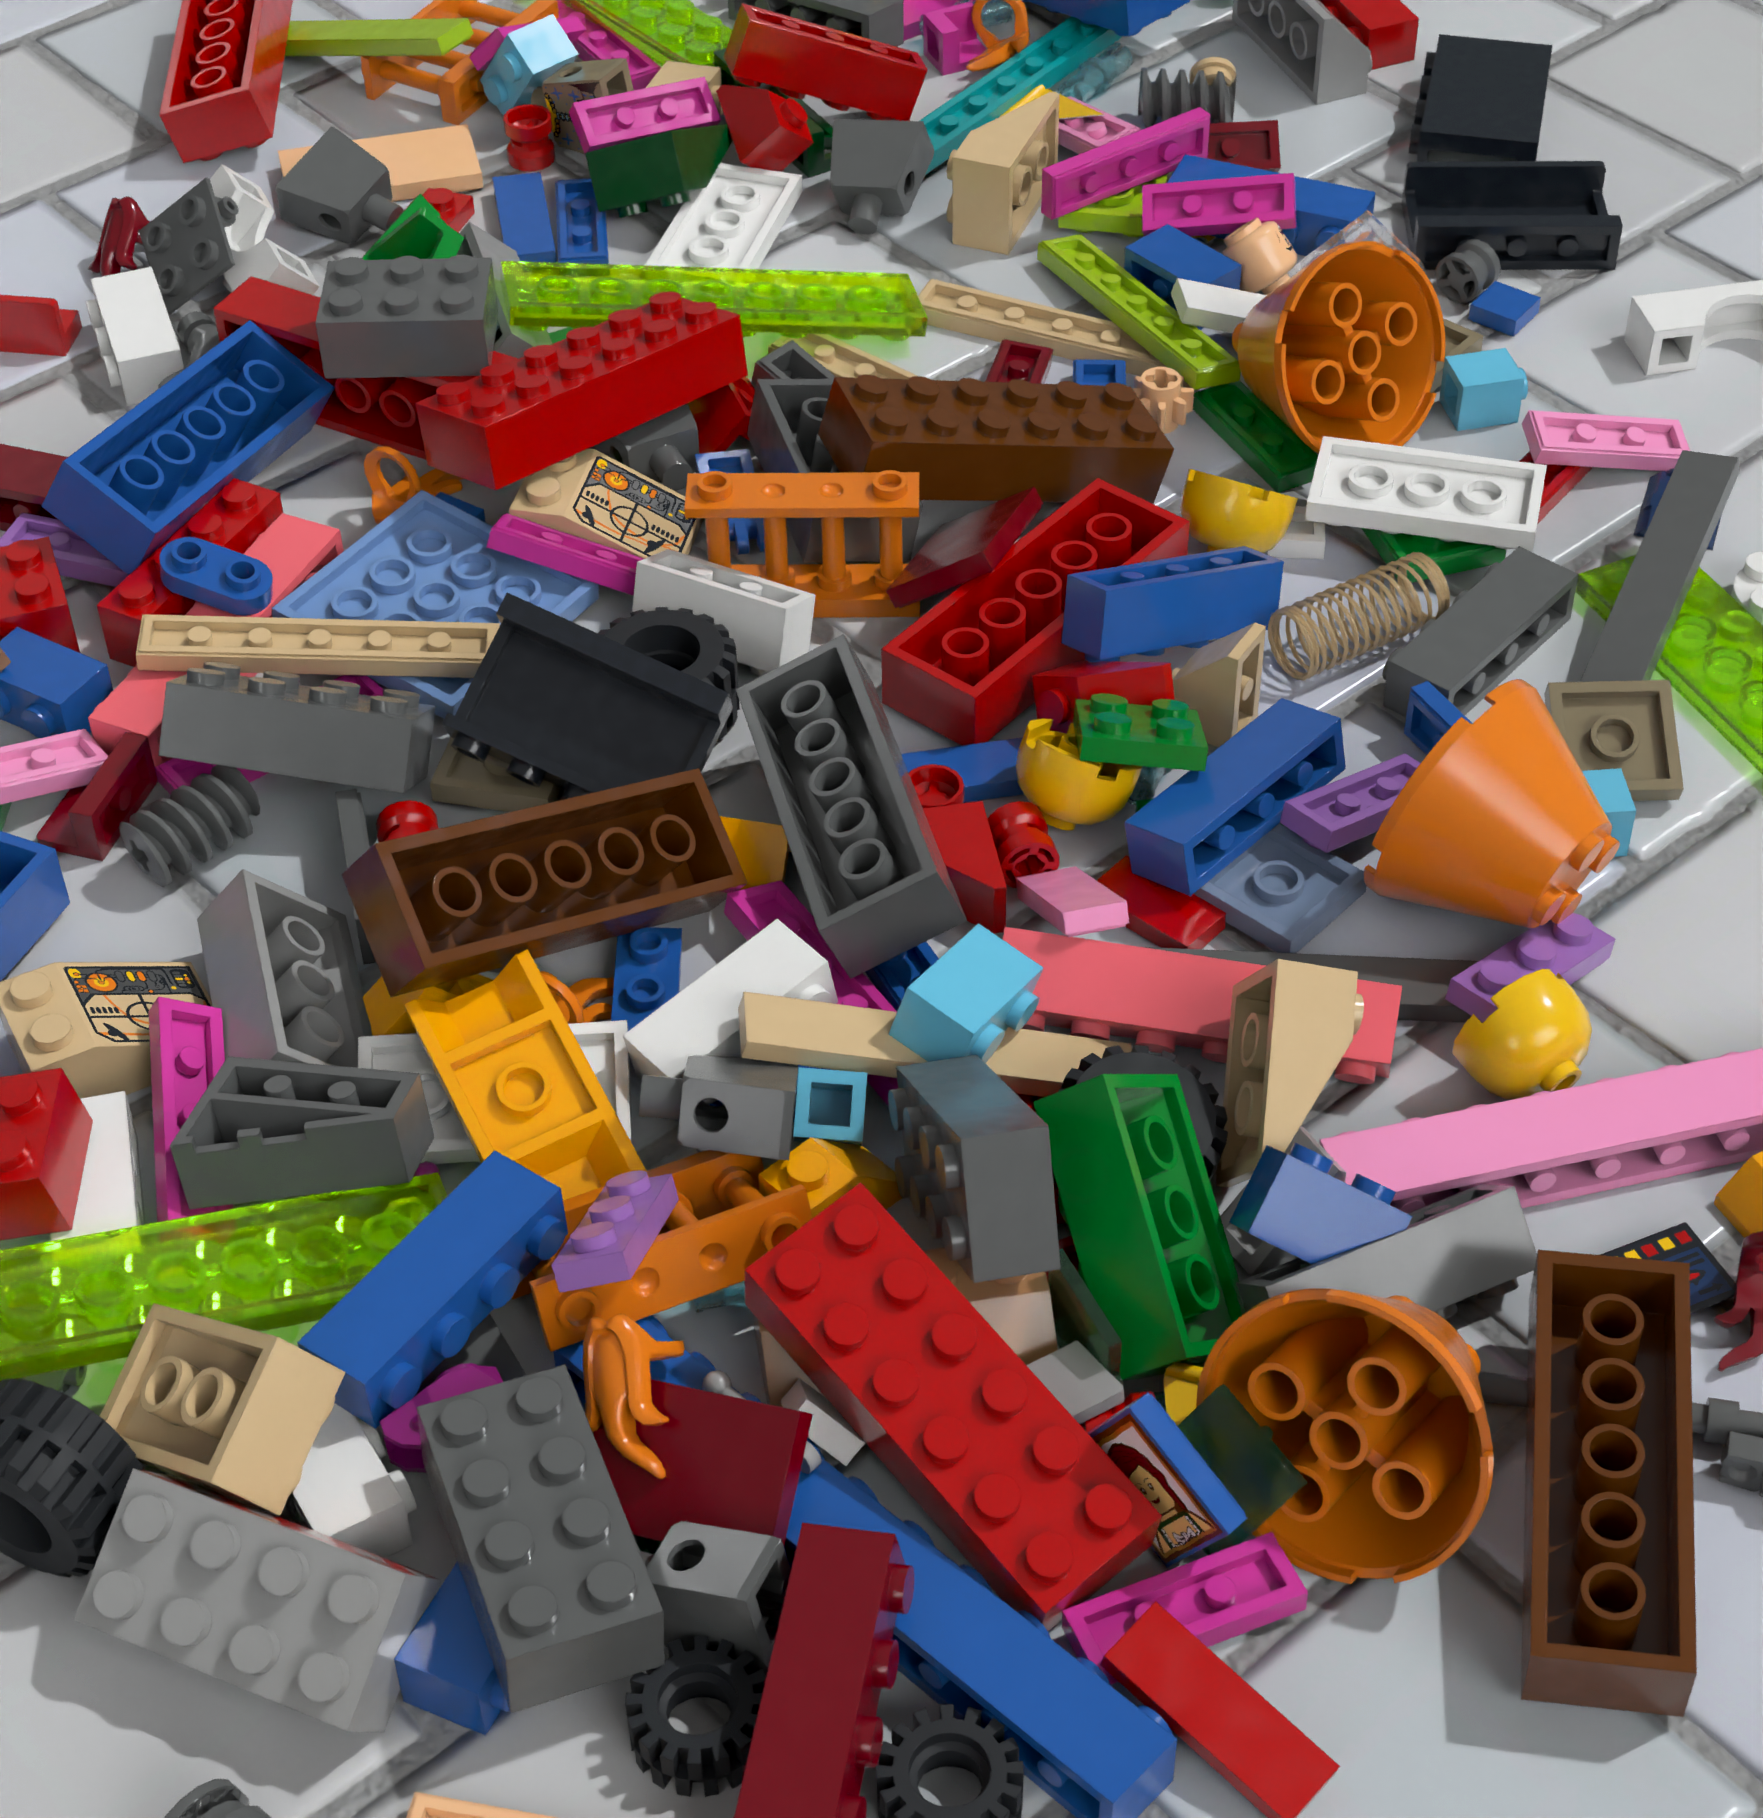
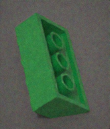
M1102 1074L1034 1101L1037 1115L1049 1127L1052 1169L1059 1189V1210L1071 1231L1079 1259V1279L1083 1289L1090 1297L1099 1328V1349L1103 1359L1109 1365L1112 1375L1120 1382L1164 1374L1167 1367L1176 1363L1190 1365L1205 1363L1213 1346L1224 1331L1246 1311L1236 1284L1240 1280L1178 1074Z

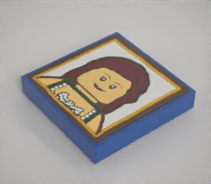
M1149 1392L1088 1432L1093 1440L1162 1515L1151 1548L1167 1568L1226 1537L1247 1519L1244 1510L1152 1394L1150 1395Z

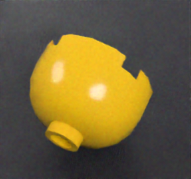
M1188 469L1182 490L1180 510L1182 518L1190 521V536L1208 545L1206 552L1246 546L1265 553L1272 550L1284 537L1292 520L1298 498Z
M1053 719L1031 720L1026 727L1016 761L1017 780L1028 801L1040 808L1048 825L1071 831L1075 829L1076 824L1092 825L1112 819L1124 808L1137 784L1143 766L1080 761L1073 723H1070L1068 732L1065 734L1058 731H1049Z
M1541 969L1522 976L1492 996L1490 999L1498 1009L1483 1023L1473 1014L1463 1025L1454 1040L1452 1054L1488 1092L1504 1099H1518L1541 1091L1551 1092L1571 1088L1582 1075V1071L1578 1066L1587 1055L1592 1027L1587 1009L1566 980L1559 973L1555 975L1550 969Z

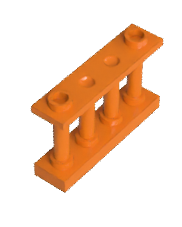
M434 0L410 19L468 18L470 24L479 21L497 27L532 23L551 14L558 19L559 11L557 0H536L521 13L480 3L477 0ZM472 28L474 34L462 44L476 48L491 33ZM451 50L443 56H361V71L364 77L367 99L376 100L396 83L438 95L443 121L454 125L461 124L489 101L484 92L483 84L480 81L485 70L477 71L469 58L471 54L467 55ZM423 62L448 68L449 70L440 76L416 69V67Z
M885 470L864 473H724L721 471L687 474L685 518H705L709 562L815 594L813 618L920 617V601L903 608H895L886 592L888 587L908 565L903 564L902 517H919V472ZM879 517L880 564L845 563L844 518ZM728 518H763L765 564H731ZM786 518H821L823 564H788Z
M714 1150L702 1151L646 1171L648 1178L672 1173L679 1200L630 1280L560 1293L552 1269V1263L605 1186L563 1200L568 1234L565 1236L556 1254L548 1260H542L518 1284L511 1299L513 1300L532 1293L546 1346L550 1352L584 1340L587 1325L594 1317L608 1321L611 1317L624 1314L637 1321L745 1281V1269L813 1218L806 1188L799 1184L764 1197L759 1191L758 1174L764 1171L761 1157Z

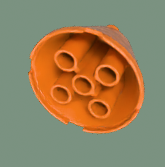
M1353 241L1326 251L1259 301L1250 310L1244 322L1235 327L1232 334V345L1238 353L1240 371L1248 387L1307 446L1319 454L1323 436L1403 446L1420 428L1437 394L1430 391L1437 362L1445 361V328L1436 292L1427 275L1416 261L1402 250H1393L1377 243V241Z
M1515 679L1498 686L1485 695L1484 700L1493 706L1485 711L1473 724L1461 717L1427 754L1395 799L1372 842V846L1382 852L1376 870L1369 864L1364 868V882L1366 886L1379 896L1527 928H1536L1540 925L1543 926L1549 920L1559 924L1571 915L1582 899V894L1576 890L1592 870L1595 873L1601 872L1615 856L1620 842L1611 836L1612 825L1536 688L1526 681Z
M1303 1289L1276 1295L1258 1303L1241 1315L1224 1331L1206 1359L1197 1390L1196 1422L1197 1425H1204L1207 1444L1213 1460L1209 1467L1246 1513L1247 1519L1242 1523L1245 1528L1255 1537L1272 1532L1290 1563L1305 1571L1333 1581L1352 1584L1357 1577L1373 1579L1393 1578L1394 1583H1398L1426 1574L1450 1558L1471 1535L1481 1519L1492 1486L1494 1468L1493 1445L1478 1380L1481 1371L1480 1358L1473 1347L1465 1343L1458 1331L1443 1317L1426 1307L1415 1304L1404 1296L1394 1295L1384 1298L1336 1289Z

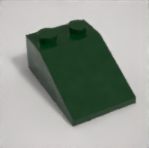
M728 125L671 130L585 153L599 212L618 210L619 218H625L648 212L646 202L660 199L662 208L690 202L689 192L707 188L733 141Z

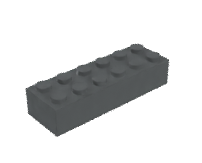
M843 634L737 688L736 692L818 931L849 978L851 979L966 922L967 919L874 684L846 636Z

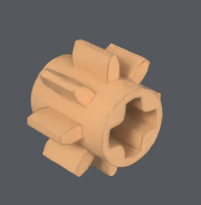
M1153 367L1143 372L1141 377H1134V388L1132 389L1162 432L1167 434L1174 431L1178 424H1186V413L1193 412L1194 389L1189 387L1183 388L1184 377L1174 369Z

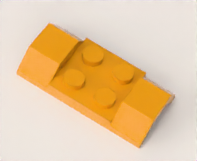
M528 949L515 954L493 981L446 1002L415 998L404 1003L405 1011L481 1163L495 1150L560 1187L563 1200L606 1186L605 1184L608 1180L620 1174L638 1170L647 1171Z

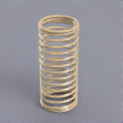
M1412 552L1396 561L1389 562L1385 566L1381 565L1375 570L1368 571L1366 574H1360L1354 579L1347 580L1345 583H1339L1333 588H1327L1323 592H1318L1312 597L1296 601L1291 606L1277 609L1271 614L1268 623V639L1271 650L1278 664L1287 674L1296 680L1305 681L1315 674L1319 675L1324 669L1330 670L1335 665H1341L1346 660L1351 661L1356 656H1362L1367 651L1371 652L1388 642L1392 643L1398 638L1405 637L1408 633L1413 634L1418 629H1422L1430 619L1436 620L1450 607L1448 584L1441 569L1433 559L1421 552ZM1409 562L1418 565L1427 574L1434 586L1438 599V612L1435 617L1432 616V601L1428 588L1419 574L1412 567L1408 566ZM1407 570L1417 579L1424 592L1428 615L1422 611L1418 594L1411 581L1407 578ZM1394 574L1398 575V583L1394 580ZM1377 575H1380V580L1376 579ZM1384 578L1390 582V590L1384 585ZM1374 582L1379 586L1380 596L1374 590ZM1356 584H1360L1359 589L1355 588ZM1364 587L1367 588L1369 591L1370 601L1363 594ZM1395 588L1403 600L1406 614L1402 610L1399 601L1396 597ZM1345 589H1349V594L1344 592ZM1353 591L1359 596L1360 606L1353 599ZM1335 593H1339L1338 598L1334 597ZM1385 593L1393 606L1396 619L1392 615L1389 606L1386 602ZM1343 596L1348 600L1349 610L1343 604ZM1324 598H1328V603L1324 602ZM1375 599L1377 600L1380 608L1382 609L1385 622L1379 614V611L1376 607ZM1332 600L1338 605L1339 616L1332 608ZM1314 602H1318L1317 608L1313 606ZM1365 604L1371 613L1375 627L1369 619V616L1365 609ZM1322 605L1327 609L1329 622L1322 614ZM1303 607H1307V613L1302 610ZM1311 610L1317 614L1319 628L1311 618ZM1355 610L1361 619L1364 631L1358 622V619L1355 615ZM1411 612L1417 618L1416 623L1411 619ZM1344 614L1350 622L1353 634L1351 633L1347 625ZM1282 615H1286L1285 631L1289 647L1300 666L1308 671L1306 673L1299 672L1293 667L1283 649L1279 633ZM1401 617L1407 622L1406 628L1401 625ZM1290 618L1296 624L1298 638L1304 652L1310 659V666L1304 663L1295 648L1290 630ZM1334 619H1335L1337 625L1339 626V629H1340L1342 638H1341V636L1339 635V632H1338V630H1337V628H1336V625H1335V623H1334ZM1390 620L1397 627L1395 632L1391 630ZM1324 625H1325L1326 629H1327L1328 632H1329L1331 641H1330L1329 638H1328V635H1327V633H1326V631H1325ZM1380 625L1386 631L1385 636L1380 634ZM1369 628L1376 635L1375 641L1369 636ZM1314 631H1315V633H1316L1317 636H1318L1320 645H1319V643H1318V641H1317V639H1316V636H1315V634H1314ZM1358 632L1363 637V639H1365L1364 645L1359 643ZM1348 637L1354 643V650L1348 647ZM1337 641L1344 648L1343 654L1338 651ZM1326 644L1333 652L1332 659L1327 656ZM1319 654L1323 658L1322 664L1319 662Z

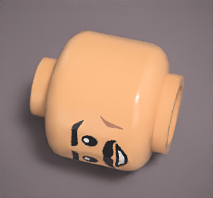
M1256 217L1223 240L1227 247L1222 254L1242 265L1240 290L1252 293L1262 291L1264 295H1269L1290 279L1288 272L1295 266L1297 254L1276 222L1267 221L1261 223L1260 219Z

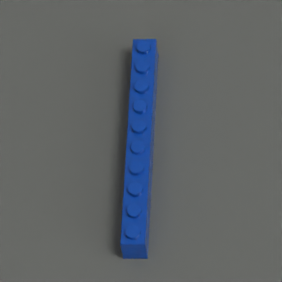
M653 1315L635 1321L656 1341H674L668 1336L663 1325ZM584 1340L555 1350L553 1354L555 1367L566 1365L585 1413ZM685 1349L684 1355L679 1358L650 1361V1377L652 1380L703 1390L702 1383L704 1377L709 1372L716 1370L704 1355L696 1351L689 1353ZM743 1392L741 1394L747 1400L762 1403L756 1396L749 1392ZM807 1438V1441L818 1451L821 1457V1464L809 1474L800 1470L784 1544L790 1568L792 1569L802 1523L895 1534L906 1565L913 1566L915 1578L910 1610L907 1614L897 1613L892 1640H897L899 1645L898 1671L939 1705L954 1704V1717L956 1719L964 1720L969 1706L981 1710L982 1728H985L993 1717L1003 1724L1004 1741L1013 1736L1019 1747V1761H1023L1024 1775L1076 1818H1137L1171 1784L1174 1778L1177 1738L1173 1736L1165 1720L1147 1706H1135L1111 1687L1108 1678L1096 1664L1084 1657H1078L1077 1659L1051 1639L1044 1625L1035 1616L1027 1611L1019 1610L1017 1612L992 1593L989 1584L978 1571L965 1564L958 1566L935 1547L932 1539L922 1527L911 1520L901 1521L879 1503L876 1495L865 1482L855 1476L848 1478L825 1461L819 1448Z

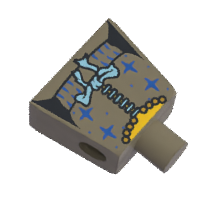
M616 58L571 62L546 79L542 87H537L533 91L531 104L543 106L550 111L554 140L560 147L584 154L569 115V110L574 102L634 91L627 59Z

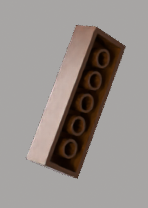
M868 374L860 375L857 378L834 377L818 431L820 439L840 473L881 472L885 470L919 472V500L1000 501L1035 486L1042 502H1067L1091 482L1099 478L1150 503H1154L1174 451V447L1138 398L1131 386L1121 383H1109L1106 386L1079 385L1071 381H1062L1058 384H1039L1019 379L1011 380L1008 383L982 382L974 378L947 381L931 380L922 376H913L909 379H885Z
M699 768L375 843L341 874L390 997L505 967L515 954L527 949L532 958L535 959L635 932L641 928L654 927L706 913L725 901L727 893L738 891L748 884Z
M1538 1250L1529 1295L1521 1700L1684 1717L1697 1675L1690 1263Z

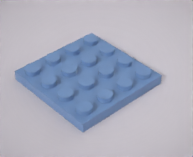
M421 490L272 607L273 618L500 623L496 613L508 592L572 622L599 599V584L487 548V542L493 526ZM367 675L370 679L389 689L420 694L419 703L436 706L435 714L445 719L447 713L455 716L473 678Z

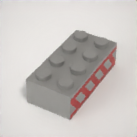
M133 1468L74 1620L345 1731L384 1732L400 1691L394 1658L434 1598L441 1580L177 1477Z

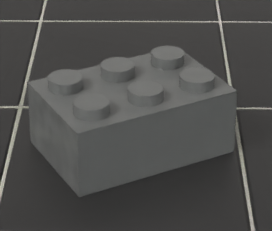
M456 255L451 258L419 259L414 256H402L391 260H364L359 257H348L340 261H328L316 318V329L325 379L479 376L481 369L492 364L498 319L492 258Z

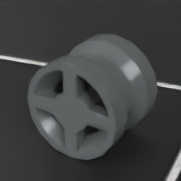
M1468 240L1457 247L1454 253L1440 260L1435 271L1437 285L1449 300L1456 303H1468L1475 299L1482 290L1497 281L1501 270L1500 261L1494 249L1487 243L1480 240Z

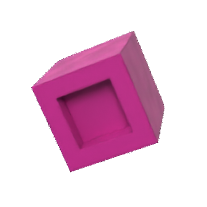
M972 2L923 13V55L943 76L967 70L966 65L969 64V60L982 54L987 49L977 39V32L974 29L971 17L974 5Z

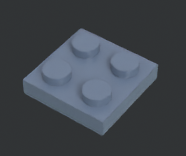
M1278 824L1194 894L1226 912L1225 922L1277 953H1297L1366 892L1367 886L1364 882V871L1330 852L1325 853L1320 849L1309 846L1301 836Z

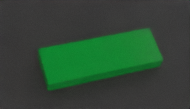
M1241 381L1212 386L1194 393L1193 410L1277 493L1312 482L1318 455Z

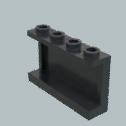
M1439 34L1436 52L1426 53L1424 73L1421 78L1419 100L1417 99L1408 154H1416L1417 162L1428 161L1430 150L1516 158V161H1536L1553 45Z
M1603 161L1408 162L1405 170L1401 205L1411 258L1418 263L1422 270H1436L1440 260L1454 253L1461 244L1468 240H1480L1494 249L1499 258L1501 270H1615L1623 225L1620 215H1608L1603 197L1605 164Z
M508 592L506 593L496 613L501 625L455 716L447 713L442 723L449 736L454 739L451 746L455 750L480 762H485L488 755L509 764L506 770L507 773L531 786L539 788L543 780L551 782L564 789L561 796L563 799L697 768L702 772L733 709L728 692Z

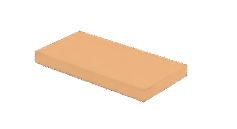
M468 124L352 140L383 163L389 170L392 202L415 199L420 193L423 195L428 188H446L455 193L484 188L482 172ZM312 146L278 151L283 177Z

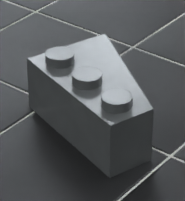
M228 1056L170 1144V1148L189 1209L410 1183L435 1137L419 1073Z

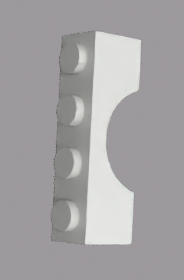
M221 164L210 178L214 195L221 199L230 197L239 209L238 214L235 215V223L229 227H224L235 265L223 274L225 277L223 281L224 286L232 293L250 276L314 295L320 286L305 261L264 238L268 224L275 211L262 189Z
M1763 280L1632 296L1624 341L1646 375L1696 369L1700 352L1718 341L1736 338L1763 341Z

